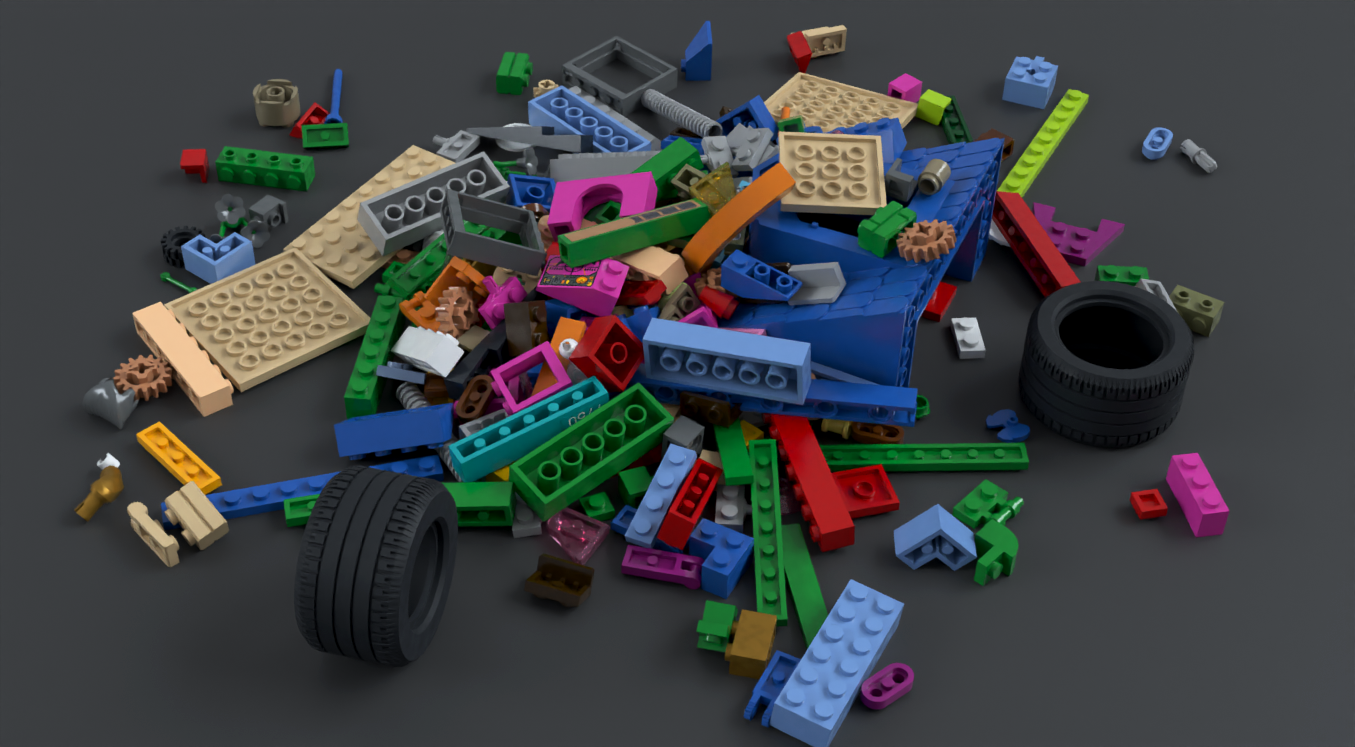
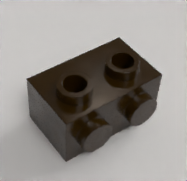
M545 300L504 304L508 356H520L546 341L549 342Z

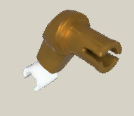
M109 453L106 454L107 456L104 461L99 460L97 462V466L102 469L100 479L90 485L91 492L74 509L87 522L104 503L115 501L124 489L121 472L118 468L120 462Z

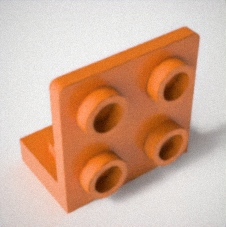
M454 256L426 292L424 298L435 307H440L441 304L438 298L444 297L443 291L449 290V287H467V291H473L472 298H477V303L482 297L486 299L490 292L482 282L485 277L471 265Z

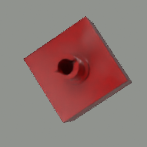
M616 315L596 317L569 357V360L588 378L595 375L608 393L623 392L643 361L644 350L643 343Z

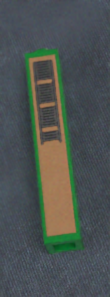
M694 198L558 235L560 259L570 268L695 234L710 220V209L706 204Z

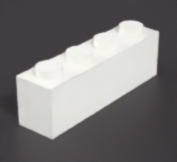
M408 326L391 349V352L405 363L445 378L464 353L458 347L460 342L450 334L444 335L439 331L434 332L429 328L426 330L421 326L418 328Z

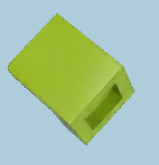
M928 89L919 99L915 116L934 125H939L944 109L950 104L951 98Z

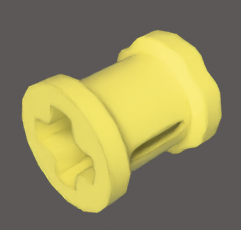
M823 419L821 431L827 432L829 430L841 434L842 438L848 439L851 434L853 421Z

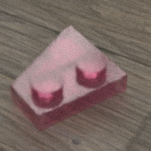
M567 507L546 522L547 532L575 563L585 565L610 533L608 524Z

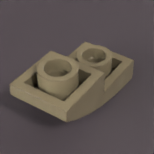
M682 283L668 300L658 319L678 322L691 314L701 302L689 286Z

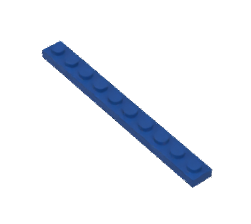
M439 455L369 466L380 470L435 479L439 482L444 481ZM339 472L205 496L225 520L284 509V499L320 494L329 480ZM165 502L161 503L164 530L181 528L179 523L173 525L164 513L167 510Z

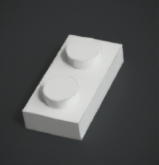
M976 317L951 318L950 327L959 359L985 358L986 349Z

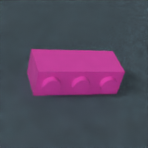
M1198 453L1173 455L1166 480L1196 538L1223 534L1230 511Z

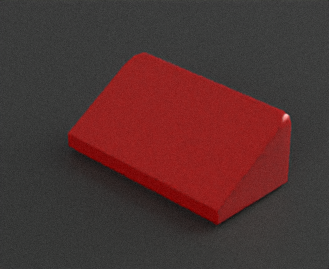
M802 31L787 35L786 38L799 71L806 73L812 51Z
M314 102L296 123L289 135L302 139V125L324 124L326 116L330 113Z

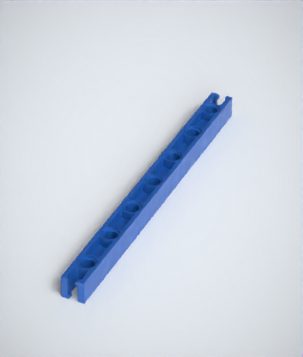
M543 363L531 368L527 372L528 378H532L530 380V391H533ZM642 363L624 389L626 391L639 382L659 403L680 405V393L685 390L727 401L731 404V409L735 406L732 403H742L740 406L741 411L914 427L918 393L917 388L811 379L804 404L799 405L646 378L645 364ZM623 392L608 393V395L612 397Z

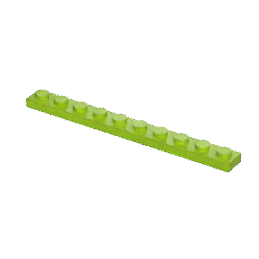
M1068 89L997 191L1019 193L1021 197L1024 196L1088 103V94H1084L1079 90Z

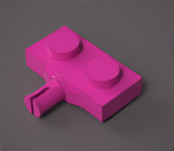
M491 275L482 280L490 294L486 302L478 310L491 330L505 319V303L521 302L528 295L516 276L509 277L500 286L496 284Z

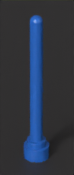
M341 69L334 71L330 114L326 116L324 124L343 123L339 115L343 75Z

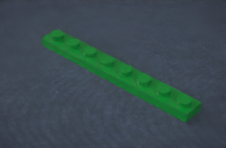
M776 439L749 440V459L754 474V483L751 484L757 612L776 615V627L787 626Z
M1025 443L819 445L831 472L882 464L885 471L1028 470L1029 465Z

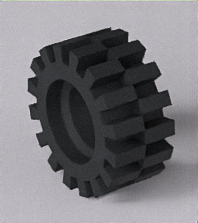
M184 226V229L175 227L176 231L170 229L168 234L165 233L163 235L161 246L166 263H169L171 266L176 264L178 268L185 265L181 246L199 234L205 237L204 232L202 233L201 229L196 230L194 226L190 229L188 226Z

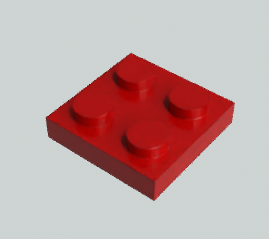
M882 464L832 473L851 519L899 510V499Z

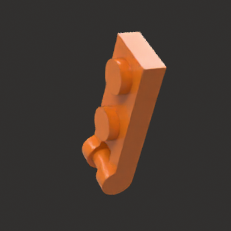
M422 291L414 294V298L411 300H404L399 304L402 313L417 327L421 326L426 330L429 328L434 332L439 331L438 328L441 324L436 321L438 317V312L435 310L436 307L424 298L425 294Z

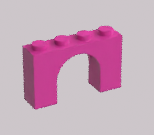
M652 172L557 182L547 222L554 241H558V235L580 230L586 213L593 207L610 200L622 203L620 218L653 210L655 208L658 188Z

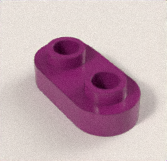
M892 663L863 682L860 694L862 703L871 709L887 707L912 689L914 681L913 670L903 663Z

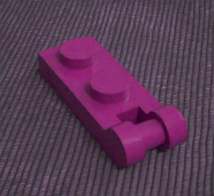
M628 545L621 565V573L680 583L689 589L695 590L700 587V574H702V564L705 560L697 556Z

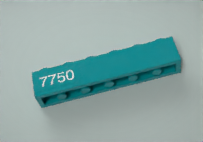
M594 375L448 446L453 468L463 482H473L524 457L609 402L608 392Z

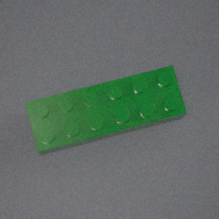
M638 382L509 466L508 482L513 481L515 492L545 522L663 442V434L671 427L675 418Z

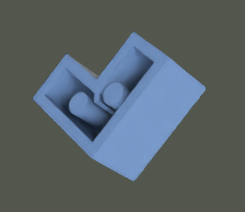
M236 232L217 244L199 234L181 246L185 269L210 284L255 265L252 241Z
M939 504L893 531L896 557L913 570L935 557L939 558L954 571L977 558L974 533Z

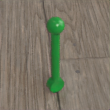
M169 272L160 274L163 282L169 281L188 291V293L198 290L196 287H189L172 278Z

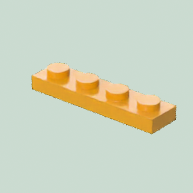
M160 421L136 434L138 442L183 485L194 481L205 495L222 486L221 478Z

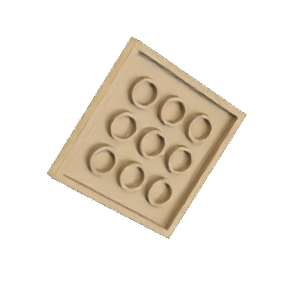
M779 131V162L796 181L792 191L780 199V211L874 215L879 207L884 208L887 205L881 136Z

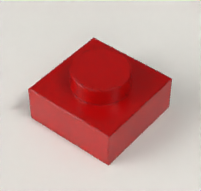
M1158 489L1131 492L1130 502L1140 520L1166 516L1168 507Z

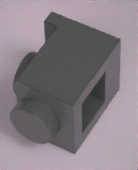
M266 195L249 208L250 220L266 222L268 232L281 222L286 224L289 221L286 202L271 195Z

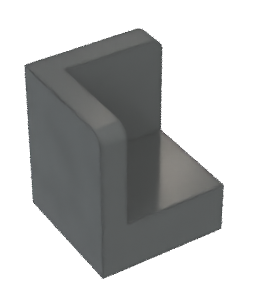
M897 158L886 173L885 192L887 196L907 202L918 187V181L914 180V176L901 172L902 159Z

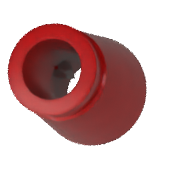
M707 285L698 298L721 319L724 317L729 320L739 305V302L735 300V296L712 287L710 288Z

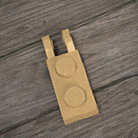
M138 501L131 503L127 507V512L132 518L130 519L132 529L134 528V531L168 567H173L180 563L177 554L179 545L174 536H168L160 522L156 519L153 521L148 516V508L143 503Z

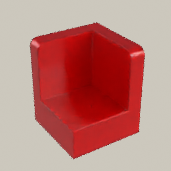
M206 149L183 150L180 162L181 169H185V174L200 173L202 183H207L209 173Z

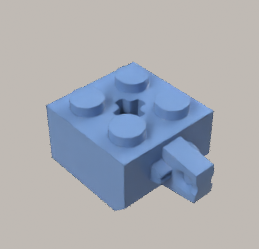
M1016 56L1005 78L1002 100L1045 109L1054 89L1058 66L1044 62V57L1036 56L1034 60H1031L1027 57Z

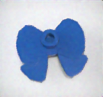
M1010 409L997 411L993 416L988 415L985 422L987 428H1004L997 434V439L1002 442H1021L1026 440L1030 434V427L1018 423L1015 411Z

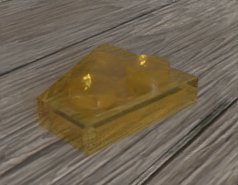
M725 162L688 188L693 198H697L708 206V211L712 217L736 196L728 162Z

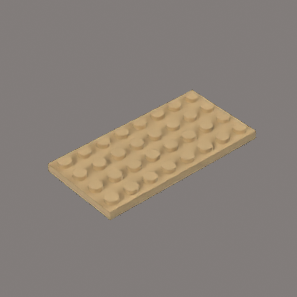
M412 145L298 238L293 240L283 249L284 252L297 248L324 275L355 289L401 250L398 249L385 256L381 255L357 220L360 203L455 164V162Z

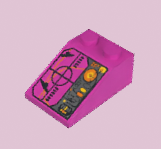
M550 255L536 291L599 317L609 316L618 300L629 266L606 258L570 268L560 259V255Z

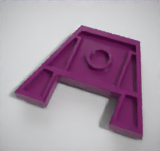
M1033 202L1032 213L1066 262L1086 266L1124 231L1125 224L1106 219L1101 220L1097 232L1087 228L1067 225L1062 222H1054L1052 219L1055 215L1056 207Z

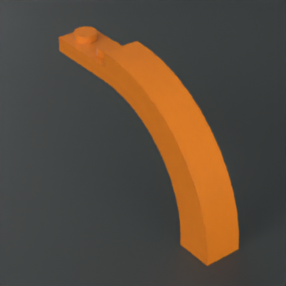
M780 162L738 193L693 236L681 253L684 257V267L688 277L699 272L707 274L716 257L733 238L764 211L792 191L796 181Z

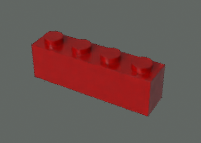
M698 458L657 535L658 539L664 541L669 546L683 550L723 472L721 468Z

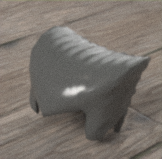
M104 378L86 392L83 399V409L88 414L108 420L121 430L123 424L138 405L139 400L134 402L135 391L130 388L123 394H120L113 381L110 380L111 378Z

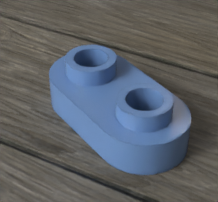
M1162 127L1152 129L1143 143L1142 153L1151 160L1163 157L1171 145L1173 133Z

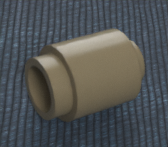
M941 159L930 160L918 177V188L926 195L938 193L951 175L949 165Z

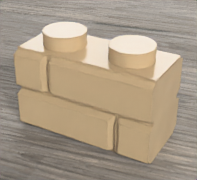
M190 481L181 487L179 491L174 492L164 500L167 510L164 511L165 515L173 525L180 524L184 529L181 534L190 546L196 544L200 550H204L229 531L227 521L194 481Z

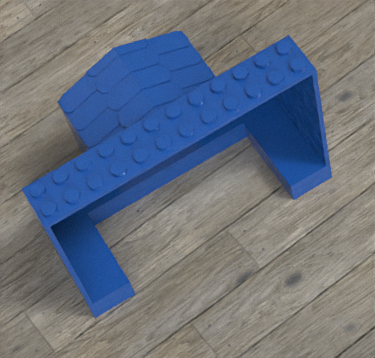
M992 138L966 143L965 141L934 148H918L902 152L900 159H902L901 172L914 176L916 181H918L919 175L932 159L945 161L951 169L949 179L938 193L926 195L917 187L907 202L886 195V204L895 201L903 205V208L907 207L916 212V223L923 222L924 220L931 223L933 220L938 219V223L947 221V225L952 224L957 242L954 243V248L948 249V254H940V259H933L929 262L921 259L918 263H915L914 258L906 261L905 257L900 256L898 247H895L886 256L880 258L873 254L871 250L867 251L861 248L858 244V237L820 227L817 222L812 224L802 222L797 216L799 212L780 211L779 200L750 223L749 239L744 253L763 263L788 262L791 266L838 262L847 284L833 303L789 305L788 301L780 304H741L737 297L735 300L739 302V305L729 320L724 317L721 319L716 315L718 328L766 329V334L769 337L810 343L811 361L879 385L909 388L917 323L942 277L945 274L972 282L986 256L1005 138ZM779 153L753 168L752 182L779 163ZM883 162L884 180L886 173L893 164ZM833 214L858 222H862L864 219L869 220L874 216Z

